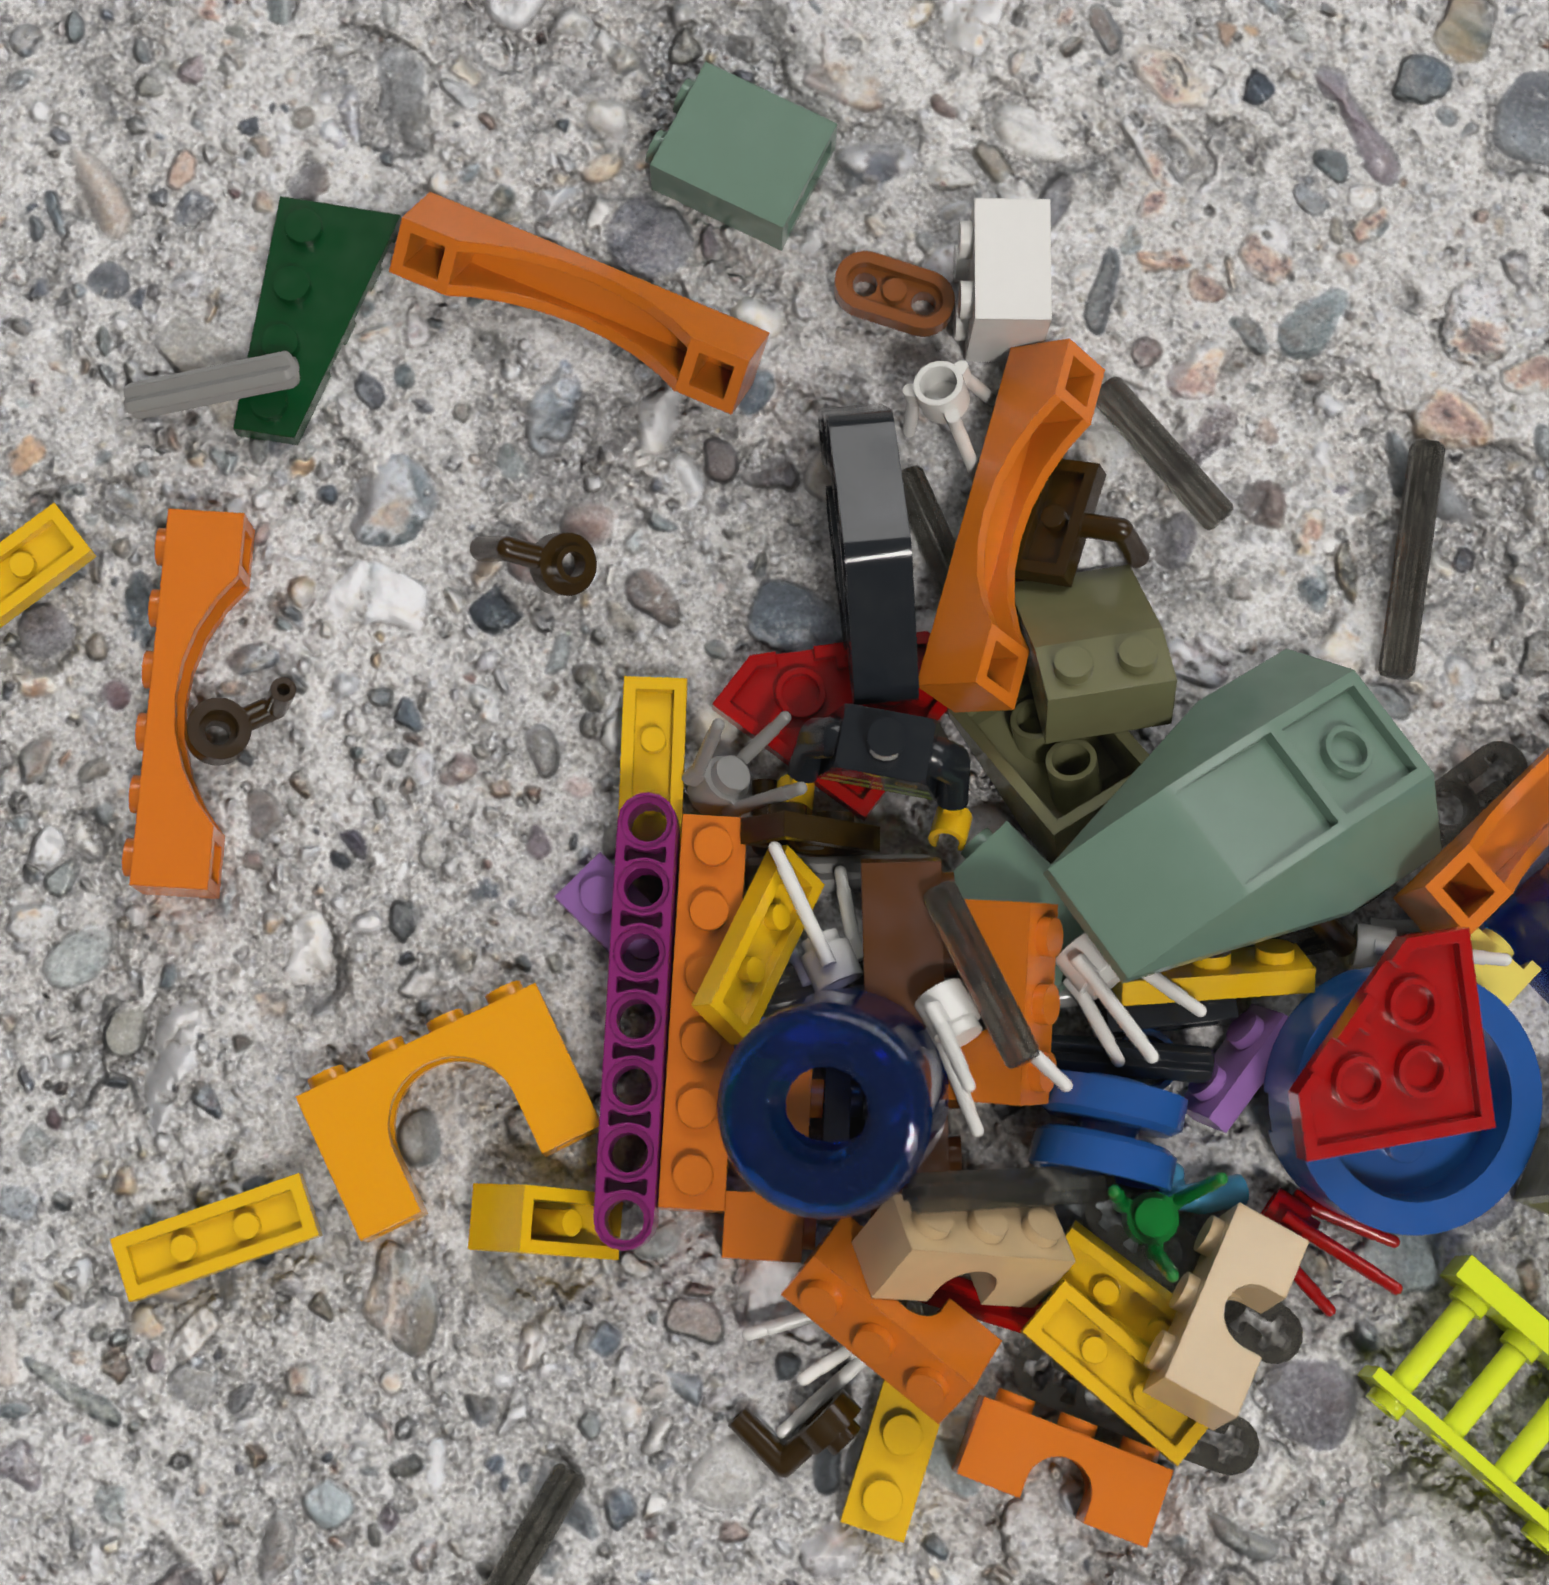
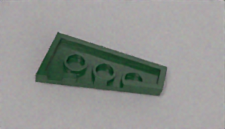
M280 196L247 358L281 351L290 352L292 357H296L298 360L300 382L294 388L239 399L233 426L237 436L299 445L331 378L330 370L342 345H347L356 326L355 318L368 291L372 292L382 271L381 264L391 243H395L397 240L402 219L401 215Z

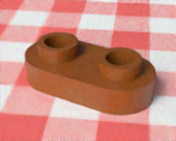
M859 251L843 259L835 273V298L839 306L852 316L918 337L933 336L941 332L952 318L955 306L954 290L950 282L935 271L876 252ZM868 282L874 286L876 291L872 295L861 296L855 292L853 287L857 283ZM920 300L927 301L934 310L928 315H920L912 309V304Z

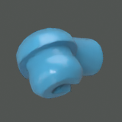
M1176 1163L1171 1192L1159 1193L1169 1197L1171 1194L1179 1192L1194 1183L1185 1184L1184 1168L1179 1163ZM1240 1174L1228 1175V1181L1225 1185L1186 1204L1179 1210L1205 1215L1231 1209L1239 1202L1246 1205L1249 1201L1247 1183Z

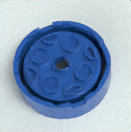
M1375 966L1343 972L1321 984L1315 989V993H1310L1298 1004L1287 1018L1273 1044L1265 1073L1264 1092L1268 1093L1269 1116L1272 1130H1268L1278 1159L1297 1186L1310 1198L1339 1215L1369 1227L1393 1234L1420 1236L1450 1231L1463 1226L1487 1212L1507 1194L1525 1169L1533 1152L1542 1118L1543 1095L1540 1069L1529 1037L1511 1010L1497 996L1477 984L1496 1128L1315 1161H1303L1296 1157L1288 1090Z

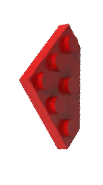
M928 631L916 632L919 673L930 637V632ZM843 642L813 646V649L781 654H776V651L752 654L712 703V710L751 739L781 712L788 711L792 717L791 721L765 749L786 765H789L800 728L806 721L811 718L829 717L831 713L842 705L853 704L847 650H844ZM920 688L918 700L862 705L931 718L938 722L941 721L949 708ZM819 778L814 782L816 787L854 813L862 821L866 820L886 793V791Z
M1456 926L1396 936L1288 1090L1296 1157L1298 1159L1309 1162L1496 1128L1470 928Z

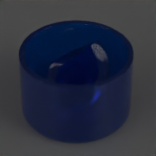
M830 989L815 992L793 1001L759 1022L741 1039L732 1052L722 1074L718 1091L717 1116L720 1136L725 1151L737 1173L755 1193L774 1206L795 1215L815 1219H841L860 1215L877 1208L896 1195L910 1181L934 1150L942 1134L948 1112L949 1090L947 1074L939 1052L926 1029L900 1005L885 997L862 990ZM815 1067H834L850 1074L861 1085L867 1098L868 1119L862 1134L845 1142H825L810 1139L797 1131L787 1117L786 1098L792 1083L802 1073Z

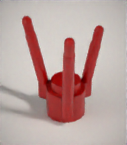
M1279 1187L1260 1212L1263 1216L1309 1240V1242L1390 1293L1398 1295L1402 1292V1284L1318 1230L1321 1222L1313 1216L1391 1248H1396L1400 1245V1239L1396 1235L1339 1215L1323 1207L1298 1189L1293 1194H1290L1282 1187ZM1299 1266L1293 1281L1326 1316H1333L1336 1313L1335 1306Z

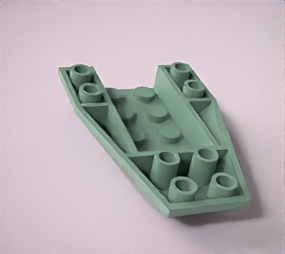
M1286 648L1197 701L1048 867L1043 875L1122 983L1130 982L1349 915L1436 857L1442 851L1434 772L1354 669Z

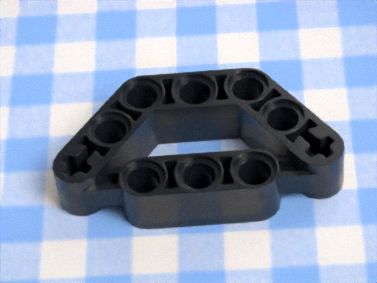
M881 403L818 409V429L823 465L831 473L832 485L826 486L827 519L843 646L848 654L852 702L856 705L918 700L919 672L913 556L893 411Z

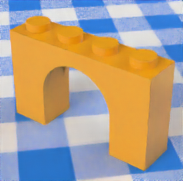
M520 980L505 984L485 996L488 1002L487 1006L466 1016L462 1008L446 1012L426 1024L429 1031L428 1034L407 1044L402 1036L387 1040L367 1051L369 1062L346 1072L343 1064L328 1068L307 1080L310 1090L295 1096L360 1241L371 1242L428 1214L398 1147L396 1120L400 1104L409 1088L422 1075L436 1067L449 1063L468 1062L485 1066L501 1075L511 1087L540 1151L546 1157L599 1132L600 1117L536 983L525 988Z

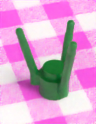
M1218 1172L1179 1192L1171 1194L1169 1197L1159 1192H1145L1130 1199L1117 1185L1109 1187L1108 1195L1112 1201L1113 1209L1122 1213V1227L1126 1235L1133 1242L1145 1245L1146 1257L1149 1260H1153L1162 1275L1169 1282H1176L1179 1279V1272L1165 1253L1163 1243L1168 1241L1177 1231L1179 1225L1178 1210L1186 1204L1225 1185L1228 1181V1176L1224 1172Z

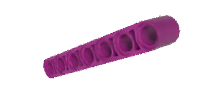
M650 792L636 794L629 798L621 807L617 820L593 1219L595 1231L600 1240L610 1248L621 1251L639 1249L649 1243L656 1233L659 1219L658 1198L670 1024L680 826L670 802L661 795ZM647 811L661 813L667 819L666 829L661 837L654 841L645 842L633 836V823L640 814ZM642 875L656 876L663 883L661 897L651 906L640 907L629 901V887L636 878ZM640 939L652 940L659 946V958L655 966L646 972L640 973L629 970L625 965L624 959L629 945ZM634 1004L649 1005L655 1012L656 1021L654 1028L643 1038H629L621 1030L622 1014ZM631 1069L645 1070L651 1078L652 1088L650 1095L638 1105L624 1104L617 1094L619 1078L623 1073ZM626 1135H638L647 1145V1160L635 1172H623L616 1166L613 1160L614 1146L619 1139ZM622 1201H632L637 1204L644 1216L642 1230L637 1236L629 1240L617 1237L609 1226L610 1212L615 1205Z

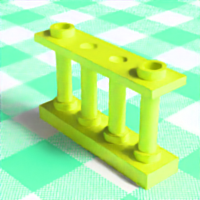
M1473 1255L1455 1256L1439 1275L1453 1287L1452 1291L1448 1294L1452 1300L1451 1303L1391 1376L1380 1366L1365 1365L1358 1373V1376L1371 1387L1366 1397L1372 1404L1396 1422L1402 1416H1405L1523 1519L1526 1524L1520 1530L1521 1533L1549 1556V1506L1544 1510L1515 1484L1549 1442V1397L1494 1465L1463 1439L1524 1363L1532 1365L1537 1360L1549 1370V1321ZM1485 1315L1504 1331V1334L1499 1339L1503 1346L1443 1420H1441L1413 1396L1412 1393L1471 1320L1475 1318L1480 1321Z

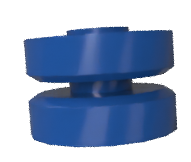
M1060 1070L1071 1080L1073 1084L1072 1089L1069 1092H1063L1054 1084V1087L1049 1092L1048 1104H1041V1106L1053 1116L1076 1122L1077 1127L1046 1124L1034 1129L1028 1163L1051 1171L1102 1183L1154 1192H1171L1177 1158L1164 1147L1138 1139L1139 1136L1168 1139L1182 1133L1188 1100L1181 1095L1124 1077L1102 1073Z

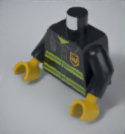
M844 704L831 713L829 717L811 718L800 728L788 765V774L782 776L777 782V788L796 782L806 783V793L783 802L805 804L807 806V814L812 815L814 782L817 778L937 801L939 806L936 808L928 836V841L933 847H937L940 834L945 833L956 837L959 841L958 851H962L966 845L973 819L972 813L966 808L969 798L971 762L968 751L964 746L949 740V737L937 720L856 704Z

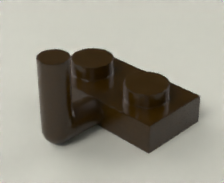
M1061 459L1046 481L1029 516L1020 543L1015 579L1072 587L1087 538L1113 542L1125 562L1132 568H1140L1148 562L1149 551L1129 520L1121 517L1094 514L1107 475L1100 463Z
M752 780V796L777 788L776 780ZM778 802L752 811L751 817L741 818V844L751 846L752 850L759 856H765L768 846L772 841L779 842L781 846L788 845L795 853L812 856H859L880 852V827L854 822V813L848 811L817 812L815 816L807 814V806L805 804Z

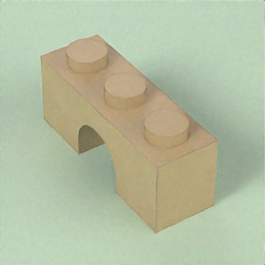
M891 1193L852 1241L871 1298L928 1301L945 1282L959 1275L969 1273L981 1305L1033 1308L1076 1262L1054 1207Z
M1240 1202L1220 1217L1211 1215L1201 1228L1194 1244V1250L1201 1255L1193 1274L1190 1272L1184 1274L1170 1299L1169 1307L1175 1310L1176 1313L1168 1332L1165 1330L1159 1332L1145 1357L1144 1366L1151 1369V1372L1142 1391L1211 1430H1215L1237 1418L1262 1357L1241 1346L1230 1335L1224 1319L1226 1301L1240 1302L1262 1314L1286 1299L1309 1240Z

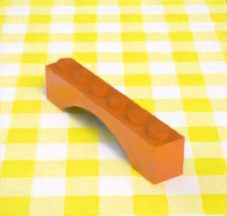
M429 192L401 219L389 269L390 273L445 296L472 297L509 303L574 323L608 339L637 357L656 372L675 392L731 415L753 385L770 334L768 331L433 192Z
M1070 338L1010 348L919 673V688L955 713L1015 709L1030 653L1020 630L1015 606V569L1021 539L1032 508L1049 476L1068 449L1091 425L1105 369Z
M168 508L166 528H159L156 533L155 561L157 566H162L160 589H152L148 604L149 624L151 627H156L154 651L147 650L142 662L143 687L150 689L147 713H139L135 729L136 748L138 751H143L141 775H133L129 787V809L131 813L137 814L134 838L126 839L122 854L124 876L130 877L129 885L144 895L219 899L225 835L208 812L195 782L189 751L185 742V727L194 674L207 643L227 613L250 590L255 529L245 513Z
M1549 747L1393 897L1422 932L1459 926L1470 928L1471 935L1513 894L1522 877L1549 845Z
M683 814L658 1208L660 1210L722 1214L725 1212L735 1044H729L691 1004L743 901L747 845L741 844V818L746 817Z

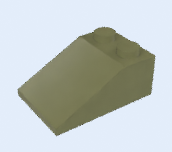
M1129 564L1076 572L1072 587L1027 580L1015 582V606L1019 626L1030 651L1026 670L1045 744L1172 724L1177 687L1176 673L1163 628Z
M1026 668L1014 710L956 713L950 709L948 710L951 720L1017 822L1050 864L1057 859L1149 756L1147 751L1129 731L1045 744Z

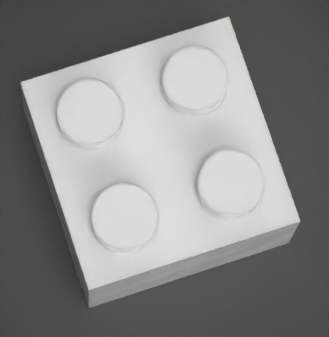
M974 198L970 221H959L958 244L954 245L953 280L954 282H959L958 303H955L953 335L954 341H965L966 362H1007L1010 348L1045 342L1052 321L1050 199Z

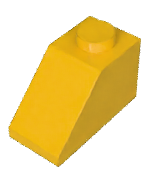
M473 1183L468 1250L619 1260V1250L610 1248L603 1243L595 1231L593 1219L594 1191L525 1184ZM623 1201L615 1205L609 1216V1226L613 1234L619 1238L621 1234Z

